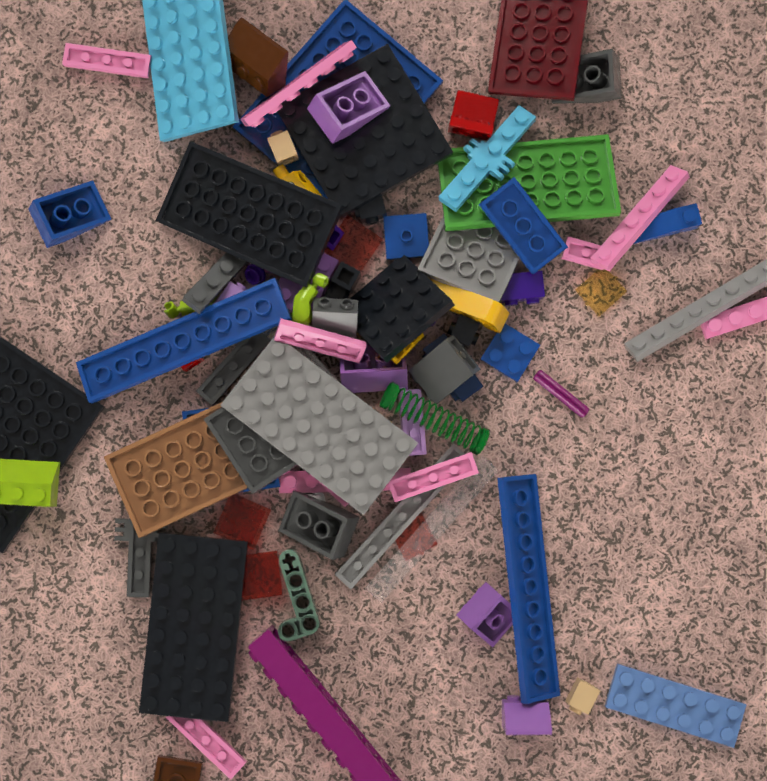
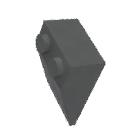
M613 49L581 55L575 101L552 99V103H601L622 99L620 57Z
M295 490L292 493L278 531L334 560L345 557L360 517L341 507Z

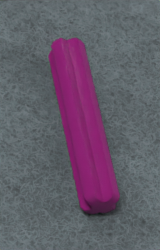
M539 370L534 375L533 379L579 417L583 418L589 412V408L545 372Z

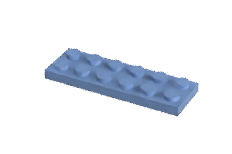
M617 663L605 707L734 748L746 704Z

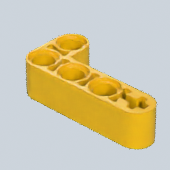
M429 278L454 302L455 306L449 311L459 315L462 314L480 322L485 328L493 332L501 333L509 316L508 310L501 303Z

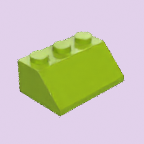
M0 459V504L57 507L60 462Z

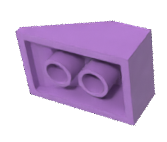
M366 71L315 94L307 109L333 144L351 135L390 107V104Z

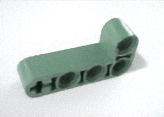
M287 549L281 553L279 564L296 616L286 619L280 624L278 635L283 641H293L315 633L320 626V618L300 555L294 549ZM287 553L295 557V560L292 562L293 567H299V570H294L289 574L287 570L291 569L290 563H285L284 561ZM297 574L301 576L302 585H292L290 580L292 575ZM298 597H307L309 605L304 608L300 607L297 603ZM306 618H313L316 626L312 629L305 627L304 620ZM287 624L292 625L295 630L294 634L290 636L284 634L283 626Z

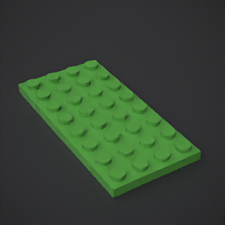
M609 134L517 142L505 155L515 163V166L512 169L509 168L510 172L504 175L505 178L502 181L489 174L457 212H454L442 203L445 232L495 227L479 207V204L515 177L549 222L620 216L621 207ZM463 147L451 148L453 155L438 163L441 193L470 161Z

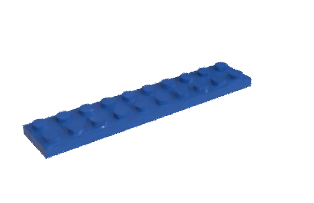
M276 278L268 280L209 305L200 314L195 311L76 362L88 402H98L279 325L281 318L289 321L292 320L278 280Z
M536 474L497 478L520 697L523 704L560 696Z

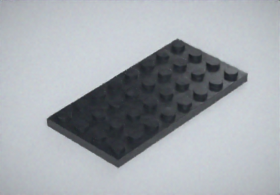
M190 141L155 221L307 288L313 279L344 206Z
M159 533L139 713L229 722L248 541Z

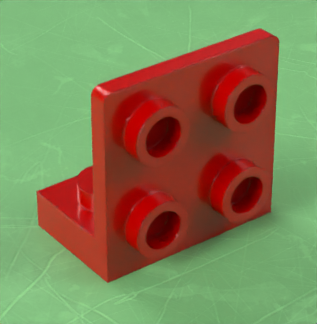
M458 90L448 132L488 141L492 136L499 99Z

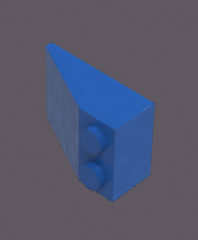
M93 180L34 199L28 209L47 248L66 242L111 220Z

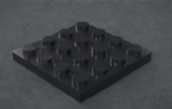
M405 255L397 258L350 298L351 300H358L357 332L386 363L455 306L454 302L423 272L417 271L418 267Z

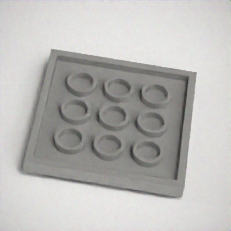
M443 216L417 271L423 272L427 277L443 284L467 290L500 303L520 258L496 227L445 232Z

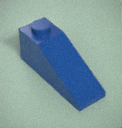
M697 203L659 213L633 244L697 229L702 225Z

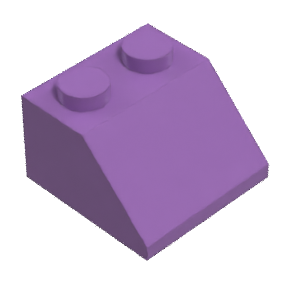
M487 582L476 591L472 598L457 613V616L472 631L492 647L513 625L511 604Z
M509 695L507 699H502V727L506 735H552L549 702L541 700L523 704L518 695Z

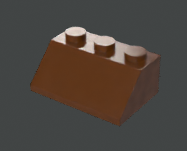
M240 18L228 36L232 71L257 91L268 97L286 86L289 52L248 21Z

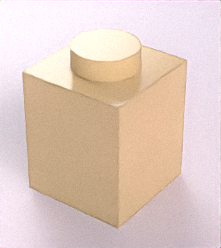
M282 130L276 131L270 135L271 137L267 138L278 166L282 164L287 165L299 160L288 130L284 132Z
M577 677L565 701L570 705L569 709L576 714L581 715L583 712L589 715L600 690Z

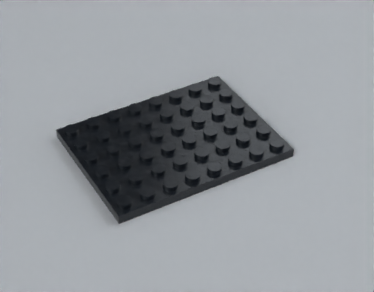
M0 336V459L60 462L61 472L105 406L99 402L89 403L86 393ZM0 504L1 553L6 552L37 506Z

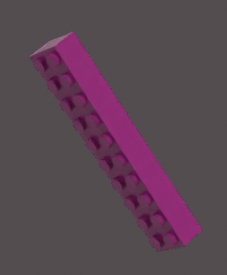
M273 624L249 644V656L256 663L259 661L264 667L263 672L269 680L274 679L279 685L277 689L284 698L287 696L293 702L291 706L299 716L301 714L304 715L308 720L306 724L313 733L318 732L323 738L321 739L323 746L328 751L332 749L337 756L335 758L337 763L343 769L346 767L350 771L352 781H401L287 641H283L279 637L278 630Z

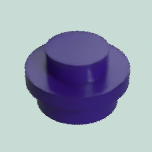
M250 264L246 268L245 278L250 284L259 285L265 281L266 274L263 268Z

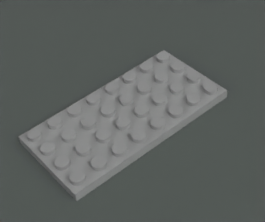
M274 336L220 406L364 515L418 445V442L292 346L274 341Z

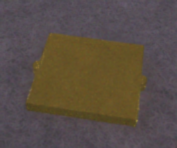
M598 269L575 289L585 301V305H589L598 317L627 292L618 282V277L613 276L605 269Z

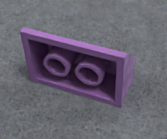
M366 344V349L360 363L340 359L341 384L352 393L385 391L391 382L398 384L399 390L403 387L408 390L406 356L398 364L391 360L386 363L369 344Z

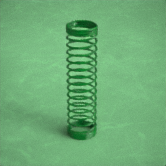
M394 382L389 384L381 399L380 408L382 407L384 410L388 408V411H391L397 396L404 390L402 399L395 409V415L398 413L406 395L410 393L409 401L401 413V418L404 417L411 400L416 396V402L409 412L407 421L411 419L418 402L423 399L422 406L417 412L413 424H416L423 407L429 402L428 410L420 422V427L424 425L430 409L435 405V411L427 423L426 430L431 427L436 412L441 408V415L437 419L432 433L436 432L442 416L445 412H448V416L442 424L438 436L440 437L443 434L449 418L454 415V420L445 434V440L450 436L455 421L460 418V424L451 437V443L457 438L462 423L467 421L466 427L458 438L457 446L462 443L468 427L473 424V429L468 434L463 449L467 448L474 430L479 427V432L473 439L469 451L475 455L482 452L490 435L489 430L481 429L480 425L475 426L474 422L469 423L468 419L462 420V416L456 417L455 413L450 414L448 409L444 411L442 406L437 408L436 403L431 405L430 400L425 402L424 397L418 399V394L412 396V392H406L404 387L399 390V385Z

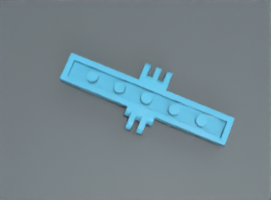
M518 105L487 142L483 140L478 142L471 138L468 142L469 145L466 144L463 147L470 161L439 195V201L454 212H457L489 174L502 181L505 178L504 175L510 172L509 168L512 169L515 166V163L505 155L536 121V116Z

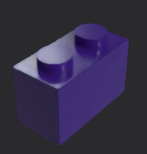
M537 271L533 275L530 272L513 273L500 303H505V306H516L520 301H526L528 305L540 303L539 300L545 297L543 272Z

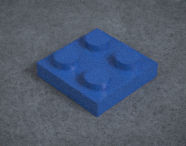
M505 323L501 333L495 334L480 360L515 382H518L540 347V344Z

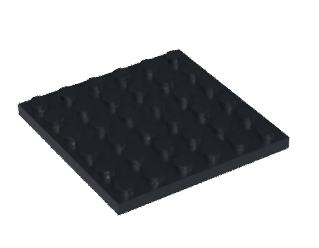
M388 44L305 89L292 101L282 102L283 107L277 111L327 199L344 206L339 219L453 155L451 147ZM366 71L390 104V107L351 135L332 144L307 108L315 94Z

